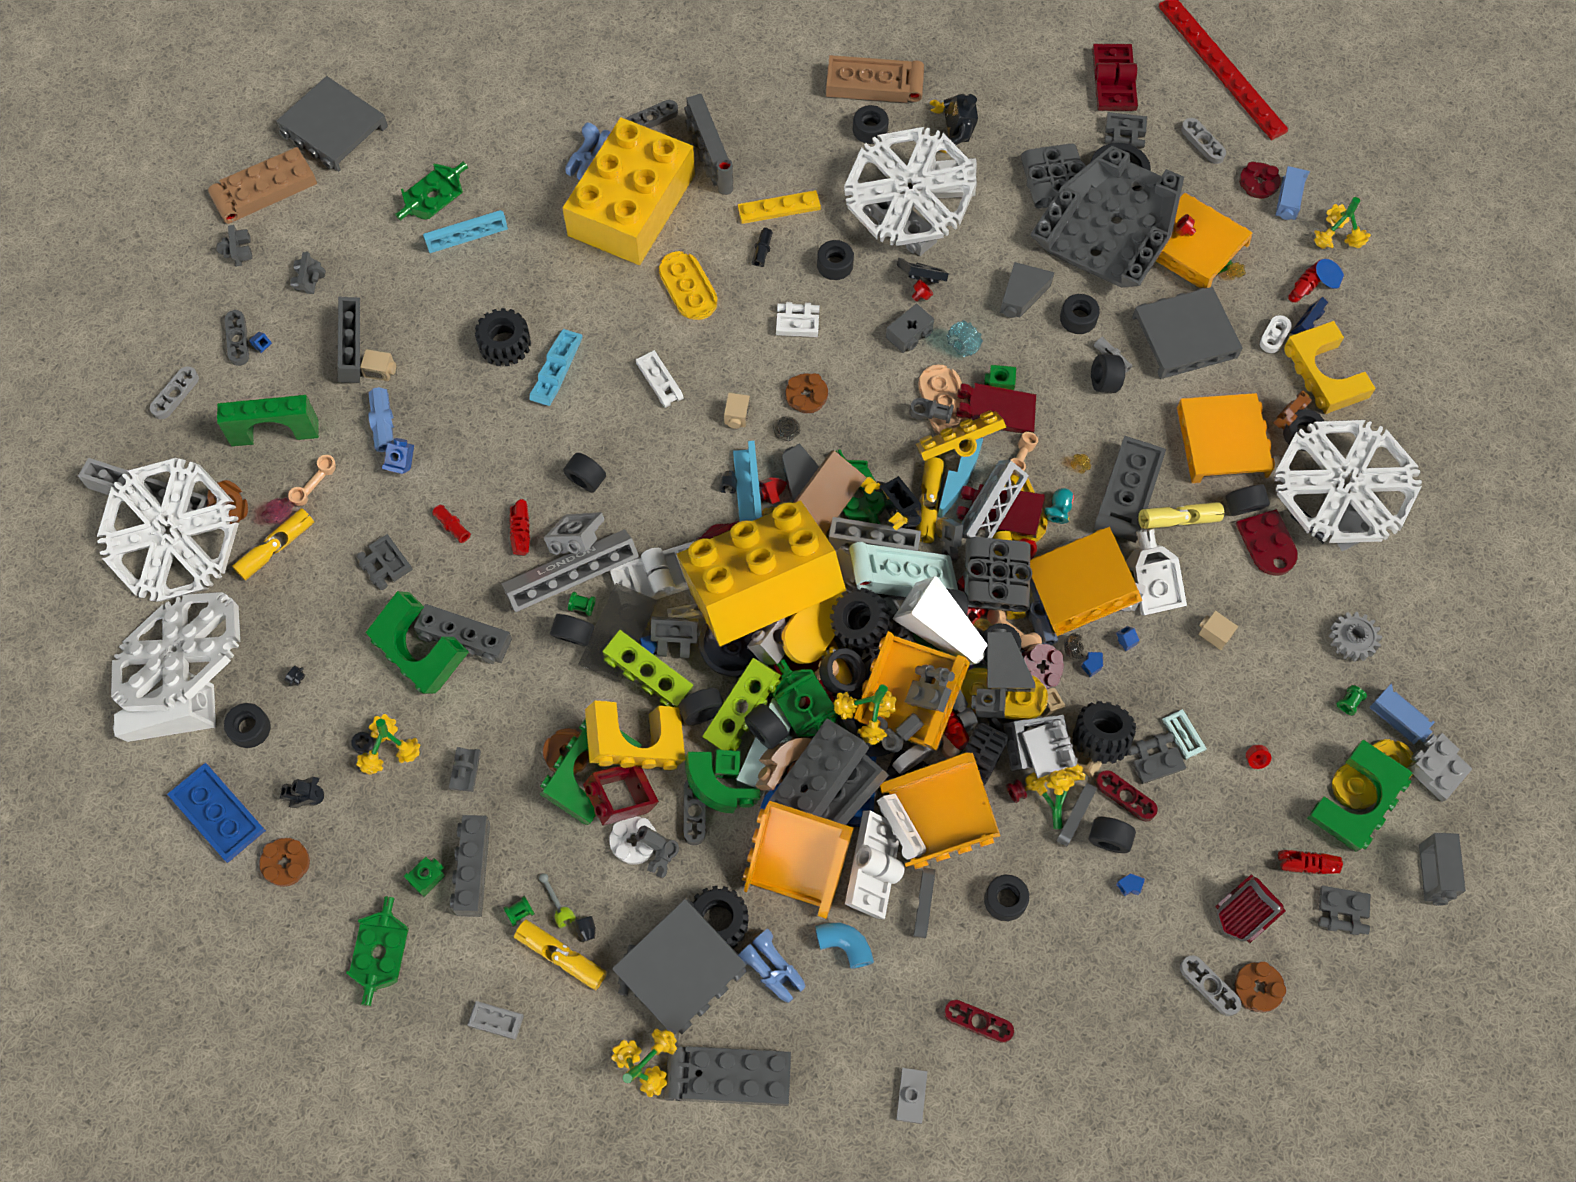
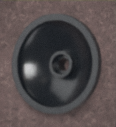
M706 622L699 637L700 654L708 667L718 674L728 677L742 676L753 658L759 660L747 647L752 640V635L756 631L719 646ZM734 645L736 650L730 651L728 646Z

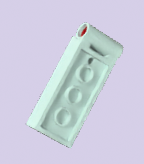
M863 542L854 543L849 547L856 585L859 590L866 588L878 594L907 597L916 582L933 576L939 578L945 588L958 590L950 555L869 545Z

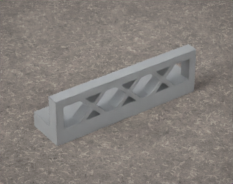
M1011 460L998 461L961 523L963 525L962 538L977 537L975 535L980 527H985L986 535L984 538H992L1029 477L1026 472ZM1013 471L1020 476L1015 485H1011L1010 479ZM1002 490H1007L1008 498L1005 503L1000 504L999 495ZM996 508L997 517L994 521L989 522L988 513L991 509Z

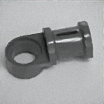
M917 398L911 403L910 414L917 420L937 418L945 420L949 424L954 405L947 406L937 403L936 400ZM922 405L926 411L918 413L914 410V407Z

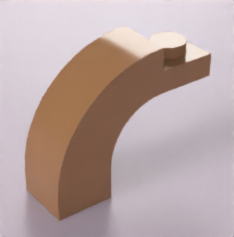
M797 738L783 740L773 749H767L759 759L765 767L759 772V779L755 786L761 791L774 790L786 767L791 762L799 759L812 739Z

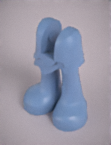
M588 122L585 123L582 127V134L585 138L579 150L570 157L565 168L566 174L573 176L579 168L577 178L580 180L611 132L602 130L600 134L595 125ZM597 144V146H596V148L594 149V151H593L592 153H590V151H591V149L594 147V145Z
M766 929L752 944L771 961L777 971H772L751 944L738 955L761 975L763 979L760 981L766 984V987L771 989L782 1001L789 1003L793 1000V997L782 984L789 980L801 992L805 988V983L793 965H789L775 949L772 943L773 934L769 929Z

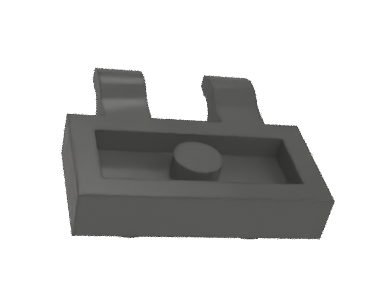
M652 616L651 641H658L657 656L667 657L668 642H681L680 658H690L691 643H697L698 619Z

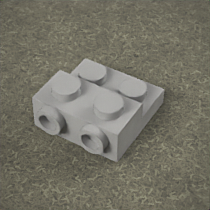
M602 512L566 514L544 537L549 552L558 555L559 553L571 552L576 554L588 551L590 546L597 540L595 531L605 520Z
M1441 733L1437 736L1432 734L1424 741L1425 747L1423 750L1420 749L1410 758L1412 763L1407 769L1412 771V774L1443 802L1449 798L1472 768L1456 754L1460 749Z

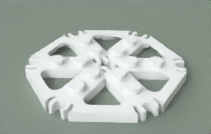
M924 127L877 135L878 139L876 137L873 138L875 146L870 147L865 143V150L861 147L844 186L845 196H853L846 198L848 209L876 239L880 235V241L883 242L885 237L890 236V245H894L896 242V246L944 238V235H949L947 226H952L954 229H957V223L960 226L977 186L976 176H968L975 173L973 163L944 133L940 138V131L938 130L936 135L930 136V128L925 130V134H923ZM914 141L917 144L906 166L889 147L896 143ZM939 150H945L958 163L957 167L929 171L934 157ZM867 163L875 164L888 178L858 183L860 174ZM908 183H912L913 189H909ZM960 189L964 194L958 209L955 212H950L933 193ZM892 201L881 225L874 224L862 210L865 205ZM913 206L932 225L930 231L911 235L904 233L903 230Z
M1366 420L1324 421L1310 423L1307 427L1310 433H1305L1302 429L1299 430L1298 434L1296 432L1274 474V481H1281L1283 485H1277L1275 490L1277 496L1307 533H1309L1311 527H1314L1311 536L1314 537L1316 532L1321 531L1324 533L1322 540L1324 542L1327 541L1329 535H1332L1329 543L1382 542L1383 539L1386 540L1389 537L1386 529L1391 530L1394 534L1401 530L1422 487L1420 486L1421 480H1414L1412 478L1418 477L1420 470H1418V465L1387 429L1382 436L1380 435L1383 430L1382 426L1377 431H1372L1370 429L1372 422L1370 421L1363 428ZM1326 434H1354L1356 440L1346 459L1326 437ZM1378 447H1385L1400 464V467L1367 468ZM1303 449L1311 455L1322 470L1290 471L1289 465L1296 452ZM1351 473V474H1352L1351 477H1350L1351 480H1350L1349 484H1347L1346 487H1345V489H1344V488H1343V486H1344V484H1345V483H1344V481H1345L1344 479H1346V478L1349 476V474ZM1373 492H1402L1405 495V500L1398 514L1393 516ZM1328 493L1317 516L1314 518L1307 517L1293 500V497L1297 494ZM1349 503L1368 524L1369 531L1364 533H1342L1339 531L1338 524Z
M173 458L127 471L131 475L123 474L122 476L125 478L126 484L123 486L120 482H115V487L111 486L97 537L106 536V538L97 540L100 544H107V549L101 551L100 554L110 555L102 559L136 596L145 598L146 594L150 591L151 601H165L178 596L181 597L182 595L207 590L206 586L212 587L214 584L210 581V576L213 574L215 578L220 579L222 577L221 573H225L239 523L230 524V522L238 520L236 516L229 517V511L235 509L236 506L228 503L234 501L201 465L189 462L188 468L185 469L186 460ZM169 472L171 474L161 505L144 486V480L152 475ZM202 481L216 496L217 503L213 506L186 513L193 487L196 482ZM125 501L145 524L116 531L114 523L120 504ZM165 526H171L170 532L172 535L164 534L166 532ZM222 529L225 537L219 557L216 559H211L191 538V536ZM149 548L141 578L136 579L123 565L122 557L126 553ZM173 556L193 575V583L174 589L167 587L166 581Z
M223 592L182 595V599L179 596L176 597L174 605H171L169 601L166 602L165 606L162 604L123 641L124 644L119 646L123 652L114 655L117 660H112L111 697L127 712L169 711L168 706L174 709L177 700L184 704L187 699H192L231 661L230 658H233L234 655L230 650L239 647L236 643L240 642L239 606L232 598H229ZM209 603L188 624V609L191 604ZM226 618V631L223 635L205 638ZM162 619L163 640L139 641V637L142 634L148 632L157 620ZM209 662L189 681V663ZM146 664L136 674L132 675L128 682L122 683V668L129 665ZM163 678V690L159 696L155 698H142Z

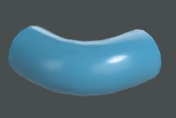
M841 922L815 926L820 950L830 947L842 948L847 954L851 969L874 963L866 938L856 928Z

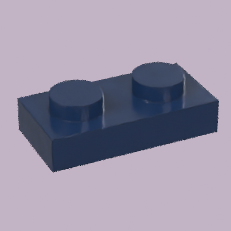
M1321 297L1312 303L1290 333L1295 335L1314 328L1313 322L1325 313L1324 308L1328 301Z

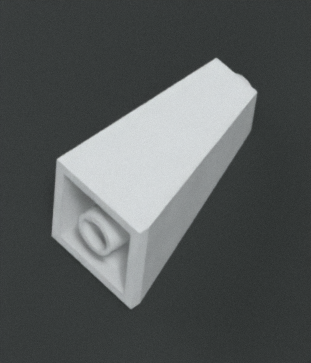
M933 576L916 582L893 617V620L944 653L955 657L957 655L966 657L970 665L978 664L985 655L984 650L987 647V643L940 579Z
M189 672V681L196 675ZM208 682L192 699H187L184 704L177 700L174 709L168 706L169 711L127 712L122 709L114 714L113 730L115 737L130 742L215 728L214 684ZM163 685L142 698H155L159 696L163 690Z

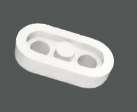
M1279 315L1272 318L1260 340L1262 350L1267 353L1279 351L1291 329V322L1287 317Z

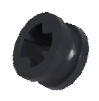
M358 732L352 737L351 745L358 754L369 753L374 747V740L367 732ZM362 738H365L368 744H364L363 748H361L357 742H361Z

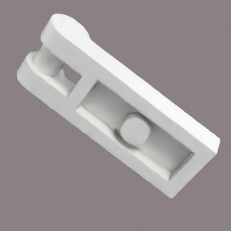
M655 350L636 359L637 366L664 408L670 406V403L675 400L680 401L684 399L681 390ZM670 389L672 393L666 395L665 391Z
M886 795L877 800L882 815L887 818L894 836L899 839L903 846L902 855L904 858L912 859L923 856L926 852V847L897 795Z

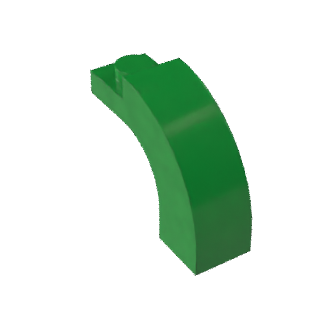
M712 752L687 753L685 757V773L688 784L695 796L705 805L719 812L733 814L737 805H740L742 808H750L758 803L760 789L729 788L717 780L712 769Z

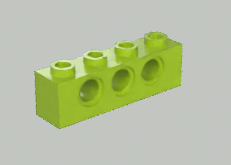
M621 630L618 631L603 650V655L606 657L604 659L605 662L613 668L616 666L624 670L622 674L632 682L636 679L642 684L641 688L652 696L654 693L660 697L659 702L663 706L679 707V703L693 690L694 685ZM632 653L635 656V660L632 663H625L622 660L623 655ZM650 667L654 672L650 677H644L640 673L641 669ZM661 681H669L672 684L671 689L668 691L661 690L659 688Z
M753 658L702 737L721 750L736 751L742 742L740 738L745 731L748 732L750 730L745 723L744 717L759 704H767L766 698L770 692L775 691L776 686L780 683L779 678L781 675ZM755 682H760L761 689L758 693L754 694L752 686ZM747 701L748 709L746 712L741 713L739 706L742 702ZM730 721H734L735 729L729 733L727 731V724Z

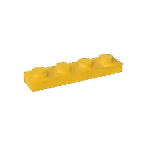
M816 190L738 204L742 224L821 210Z

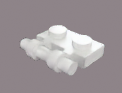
M786 302V304L778 303L777 312L786 313H777L776 335L818 337L819 315H812L811 313L819 314V305H811V303H805V305L792 304L793 302Z

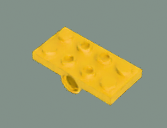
M987 411L982 413L978 419L962 421L960 426L956 428H945L940 431L939 435L934 437L931 435L925 436L919 440L920 442L916 446L924 461L952 449H955L962 457H969L976 451V439L1006 428L1003 418L996 411Z

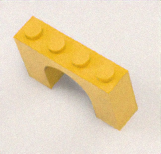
M1334 321L1289 336L1284 346L1286 356L1293 360L1295 371L1297 374L1302 375L1307 391L1312 392L1315 397L1316 406L1322 409L1324 414L1369 399L1376 389L1366 372L1345 379H1332L1322 374L1317 368L1315 356L1338 348L1344 339Z
M595 700L585 709L590 763H599L600 766L618 764L624 768L642 766L644 769L663 767L664 770H674L686 760L681 714L678 707L658 706L649 713L651 732L649 748L635 747L622 736L618 723L617 702Z

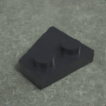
M898 258L897 266L905 271L909 278L920 280L921 277H925L927 281L939 283L940 280L947 282L949 273L941 268L918 262L916 264L908 263L903 258Z

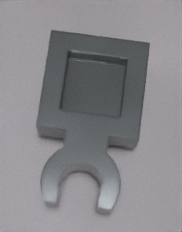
M943 519L941 541L945 542V545L942 548V554L950 555L951 561L957 560V547H961L963 525L952 519Z

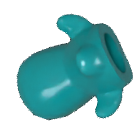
M1060 488L1053 493L1052 506L1050 508L1046 507L1044 511L1050 522L1059 524L1069 522L1068 512L1071 511L1074 501L1072 491L1067 488Z

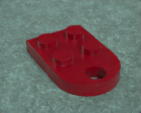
M1277 509L1236 522L1237 529L1255 565L1262 572L1279 576L1292 570L1297 562L1298 552ZM1274 560H1282L1285 563V568H1277L1274 565Z

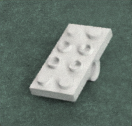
M694 541L664 551L661 548L648 549L641 554V558L610 570L622 609L625 610L688 590L689 588L677 553L688 549Z
M863 811L845 905L874 918L885 919L891 884L900 881L904 874V865L896 859L899 839L894 836L890 823L886 818L872 811Z

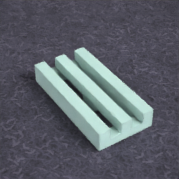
M1183 709L1162 719L1168 732L1173 735L1174 742L1185 760L1207 749ZM1180 716L1198 748H1194L1177 717ZM1171 720L1173 721L1174 725L1176 726L1177 730L1179 731L1180 735L1182 736L1183 740L1188 746L1190 752H1188L1179 735L1177 734L1176 730L1174 729L1173 725L1171 724Z

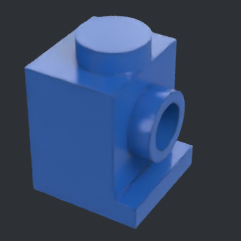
M395 438L388 442L382 469L400 474L408 472L412 465L414 445L407 443V440Z

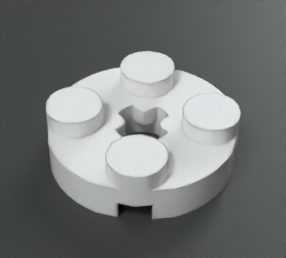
M633 817L614 824L610 834V847L613 854L619 860L626 864L637 865L647 861L653 855L655 850L640 841L637 842V846L627 843V839H630L631 835H636L641 826L645 825L656 831L648 819Z

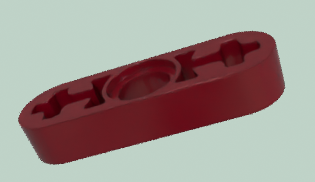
M1105 770L1098 775L1096 779L1098 790L1141 821L1148 822L1154 819L1158 812V807L1153 800L1112 771ZM1109 777L1112 779L1110 783L1116 787L1118 783L1121 785L1116 794L1113 793L1115 789L1109 784L1107 786L1103 785V779ZM1124 790L1129 791L1133 796L1132 801H1123L1120 797V792ZM1137 799H1141L1137 806L1133 808L1132 806L1135 804ZM1147 805L1150 806L1151 808L1149 811L1152 814L1147 813L1146 815H1144L1142 813V807H1146Z
M951 1000L944 1009L945 1018L950 1023L995 1042L1007 1043L1014 1035V1027L1010 1021L960 1000ZM957 1005L960 1007L959 1011L961 1013L967 1014V1009L972 1011L968 1017L967 1024L963 1023L965 1017L958 1015L956 1018L951 1017L952 1012L949 1011V1008H954ZM975 1015H981L985 1018L986 1025L984 1028L978 1029L973 1026L972 1018ZM991 1019L995 1020L993 1026L997 1028L1005 1025L1009 1035H1004L1003 1038H1000L999 1032L991 1029V1034L987 1033L986 1031L991 1024Z

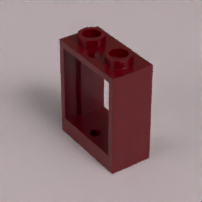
M634 765L628 768L618 766L594 772L583 784L585 793L589 797L602 826L647 814L659 803L641 766ZM624 780L636 805L614 810L602 785Z

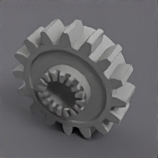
M1347 612L1343 617L1339 616L1330 628L1333 630L1329 634V637L1333 638L1331 646H1336V653L1341 652L1344 654V659L1351 657L1355 662L1360 657L1362 661H1365L1368 656L1372 657L1381 646L1378 642L1382 639V636L1377 635L1380 627H1374L1375 620L1368 621L1366 614L1361 618L1358 612H1355L1352 616ZM1352 634L1357 635L1359 638H1358V639H1356V637L1354 638V635L1352 636Z

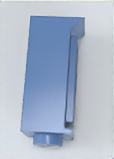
M1287 167L1286 174L1282 179L1276 216H1280L1284 220L1296 219L1301 208L1304 185L1310 171Z
M1392 683L1370 706L1374 712L1413 744L1419 739L1424 742L1432 733L1429 728L1435 722H1429L1426 716L1397 692H1393Z

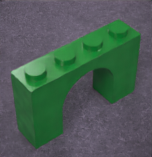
M307 395L217 403V423L232 447L254 445L253 425L264 422L280 423L289 427L297 440L319 438V419Z
M397 591L365 633L371 638V643L381 648L386 653L385 657L400 668L401 674L415 683V688L423 694L436 693L445 684L469 651L455 637L442 636L424 659L420 661L415 659L407 648L406 634L409 626L424 606L410 592Z
M585 717L579 726L582 731L578 737L573 736L566 746L569 749L564 757L560 755L553 765L556 770L552 776L547 775L540 785L543 789L539 795L578 821L589 825L596 816L595 810L585 791L577 784L573 774L576 758L582 752L588 751ZM620 730L627 742L635 747H641L642 744Z
M1361 740L1356 745L1345 763L1359 771L1373 783L1376 789L1377 800L1372 811L1363 815L1352 814L1323 796L1307 817L1308 820L1355 852L1362 848L1366 850L1373 840L1370 835L1374 829L1379 830L1386 821L1383 816L1387 810L1392 811L1399 802L1396 798L1400 791L1404 793L1410 786L1412 781L1409 778L1413 773L1365 740Z

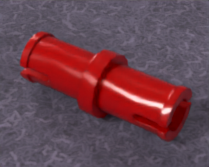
M440 504L432 511L433 516L460 543H464L470 538L471 533L461 525L460 519L457 516H453L444 505Z

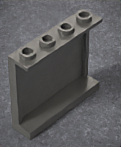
M328 76L322 79L277 120L280 128L279 132L285 139H292L299 149L305 148L311 157L321 159L328 169L334 168L338 172L341 170L339 163L375 129L379 128L381 131H384L388 127L383 113Z
M1213 287L1199 288L1191 293H1181L1176 297L1162 298L1157 302L1144 303L1135 307L1132 319H1138L1159 365L1157 373L1160 379L1236 359L1243 349Z
M685 898L612 969L668 1031H671L674 1035L679 1031L682 1035L692 1025L689 1020L696 1014L701 1017L711 1007L708 1002L714 996L719 999L729 989L726 985L732 979L737 982L747 972L744 967L748 963L731 948L693 907L692 902Z

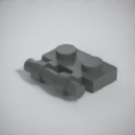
M1108 112L1105 133H1111L1113 136H1105L1104 144L1126 143L1144 148L1145 140L1138 139V137H1145L1147 116ZM1120 135H1129L1131 138L1120 137Z
M388 534L369 545L372 551L370 555L366 556L364 552H360L356 556L360 561V567L368 572L373 585H377L380 590H384L388 586L384 580L386 577L390 576L395 582L413 570ZM379 561L383 568L377 571L374 563Z
M927 664L917 666L915 673L921 675L920 681H912L905 702L912 706L944 712L952 691L946 685L948 681L954 680L955 674L947 668L939 667L935 669ZM933 678H935V679H936V680H935V683H934V684H931Z
M1160 733L1154 735L1153 739L1136 741L1135 745L1130 747L1129 755L1138 753L1141 758L1134 761L1133 765L1142 784L1186 769L1178 748L1174 747L1169 750L1166 744L1174 741L1171 733L1164 735ZM1158 747L1160 753L1148 755L1147 750Z
M1321 886L1319 911L1329 912L1328 918L1319 917L1318 925L1328 928L1329 931L1344 930L1349 931L1352 935H1359L1360 933L1368 935L1370 925L1361 924L1360 918H1370L1371 894ZM1338 914L1350 916V922L1339 920Z

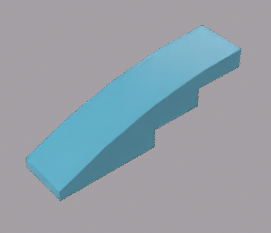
M566 329L561 331L547 353V361L540 370L538 382L530 393L531 401L547 406L551 405L583 337L582 334Z
M983 438L976 439L977 448L974 454L969 457L961 456L957 472L948 471L938 517L942 518L961 495L962 487L967 485L975 469Z

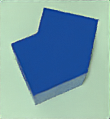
M257 332L249 340L251 345L260 353L272 344L262 332Z
M1126 626L1116 632L1117 641L1125 651L1133 648L1139 642L1138 635L1133 627Z
M651 635L640 638L641 646L655 655L658 645L656 641H651Z
M1088 652L1086 661L1083 662L1081 667L1089 677L1101 671L1103 667V653Z
M1130 873L1119 880L1116 885L1124 896L1130 893L1139 895L1145 879Z

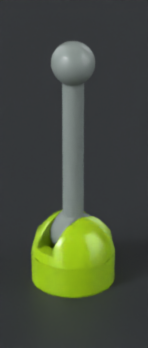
M542 873L539 876V880L544 883L556 905L557 910L554 918L558 927L563 928L566 926L564 924L565 920L569 919L570 923L576 920V917L570 908L561 906L548 882V875Z

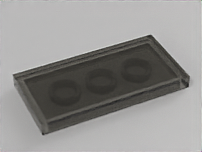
M616 583L578 666L621 683L624 677L622 674L624 670L618 666L613 668L605 662L604 659L606 657L603 655V650L619 630L639 643L658 600ZM624 654L622 660L625 663H630L633 654Z

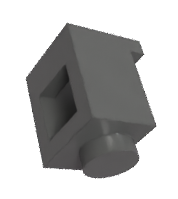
M1001 688V690L977 689V695H972V709H976V717L1005 718V688ZM984 700H993L991 703L984 702Z

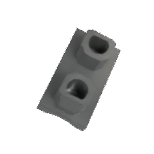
M229 225V241L228 238H223L216 245L217 252L222 254L224 258L231 256L235 260L236 267L242 266V261L253 259L249 245L240 247V244L251 242L250 234L247 229L236 230L234 225Z
M307 251L302 253L301 259L294 261V270L299 275L291 278L290 284L297 291L304 290L307 294H314L316 282H318V279L325 277L326 270L321 267L320 262L311 258L310 253Z
M456 748L449 785L450 790L474 792L481 755L480 749Z

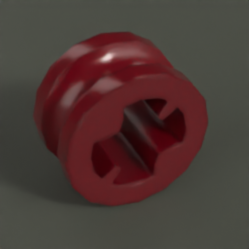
M1018 779L1014 780V784H1006V789L1014 803H1018L1020 798H1027L1026 790Z

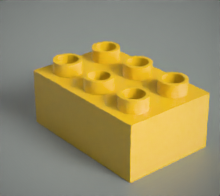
M620 117L562 207L567 235L627 261L641 265L695 176L693 145Z
M801 500L795 503L780 504L770 514L753 521H741L735 524L730 531L711 539L697 540L688 549L677 553L689 591L719 646L846 591L836 551Z

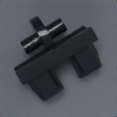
M313 776L305 780L296 779L292 785L287 783L282 785L280 799L290 801V808H299L307 804L315 806L323 801L324 791L317 785L319 782L318 777Z

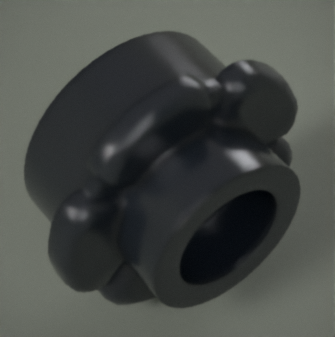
M294 665L284 679L289 683L290 687L294 684L299 686L301 680L305 678L304 668Z

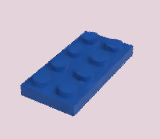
M204 763L167 794L227 863L266 831L207 763Z

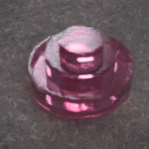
M275 498L265 505V510L262 512L261 517L268 524L279 523L281 525L290 517L289 515L294 505L289 498Z

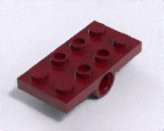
M1093 44L1092 54L1097 110L1137 111V63H1134L1132 44Z

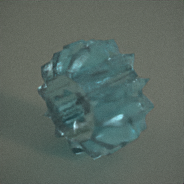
M962 320L950 327L946 337L949 340L948 344L953 347V350L957 351L958 355L962 354L964 357L975 354L981 347L983 342L982 334L976 330L977 327L974 328L971 322L967 323L965 320Z

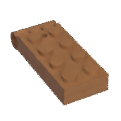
M829 55L826 97L907 103L908 100L918 102L922 99L924 64L921 61Z
M296 147L219 180L220 183L209 187L208 193L224 222L230 224L233 221L317 184V181L299 148Z

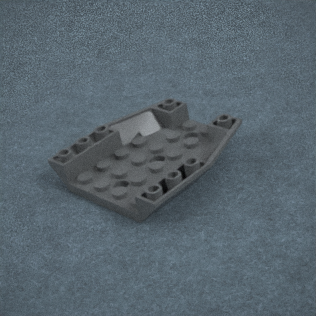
M1111 146L1060 188L1032 231L1031 237L1053 256L1121 288L1140 286L1172 236L1184 176L1167 169L1162 176L1131 163L1130 153ZM1136 185L1143 187L1141 191H1134L1132 188ZM1115 217H1120L1122 219V221L1118 224L1111 222V220ZM1095 249L1102 252L1099 256H1092L1090 254Z

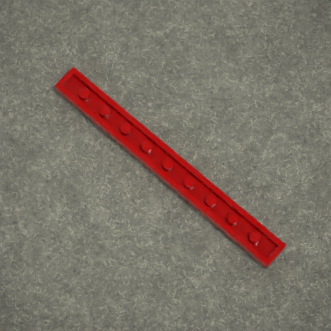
M1179 0L1160 2L1159 9L1270 140L1286 134L1289 130L1288 127Z

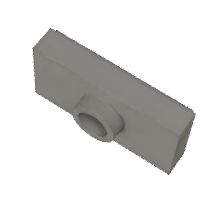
M475 1001L467 1025L516 1040L524 1015Z
M902 1068L896 1121L922 1124L928 1071Z

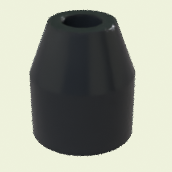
M725 471L722 475L719 485L721 493H726L725 486L732 487L731 494L736 492L737 478L733 471Z
M592 916L574 921L577 935L583 942L595 939L596 927Z

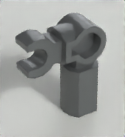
M960 690L953 706V711L958 712L956 715L966 732L973 729V725L978 723L973 710L970 707L967 708L968 703Z
M912 713L894 732L891 728L888 729V723L884 718L877 717L881 722L880 728L884 729V732L887 733V737L880 741L883 747L890 752L900 751L903 747V741H907L924 726L921 719L915 713Z
M645 825L641 826L635 836L636 839L656 851L655 860L649 863L647 871L655 873L658 867L656 876L664 878L668 871L667 864L678 854L679 845L675 840L667 839Z

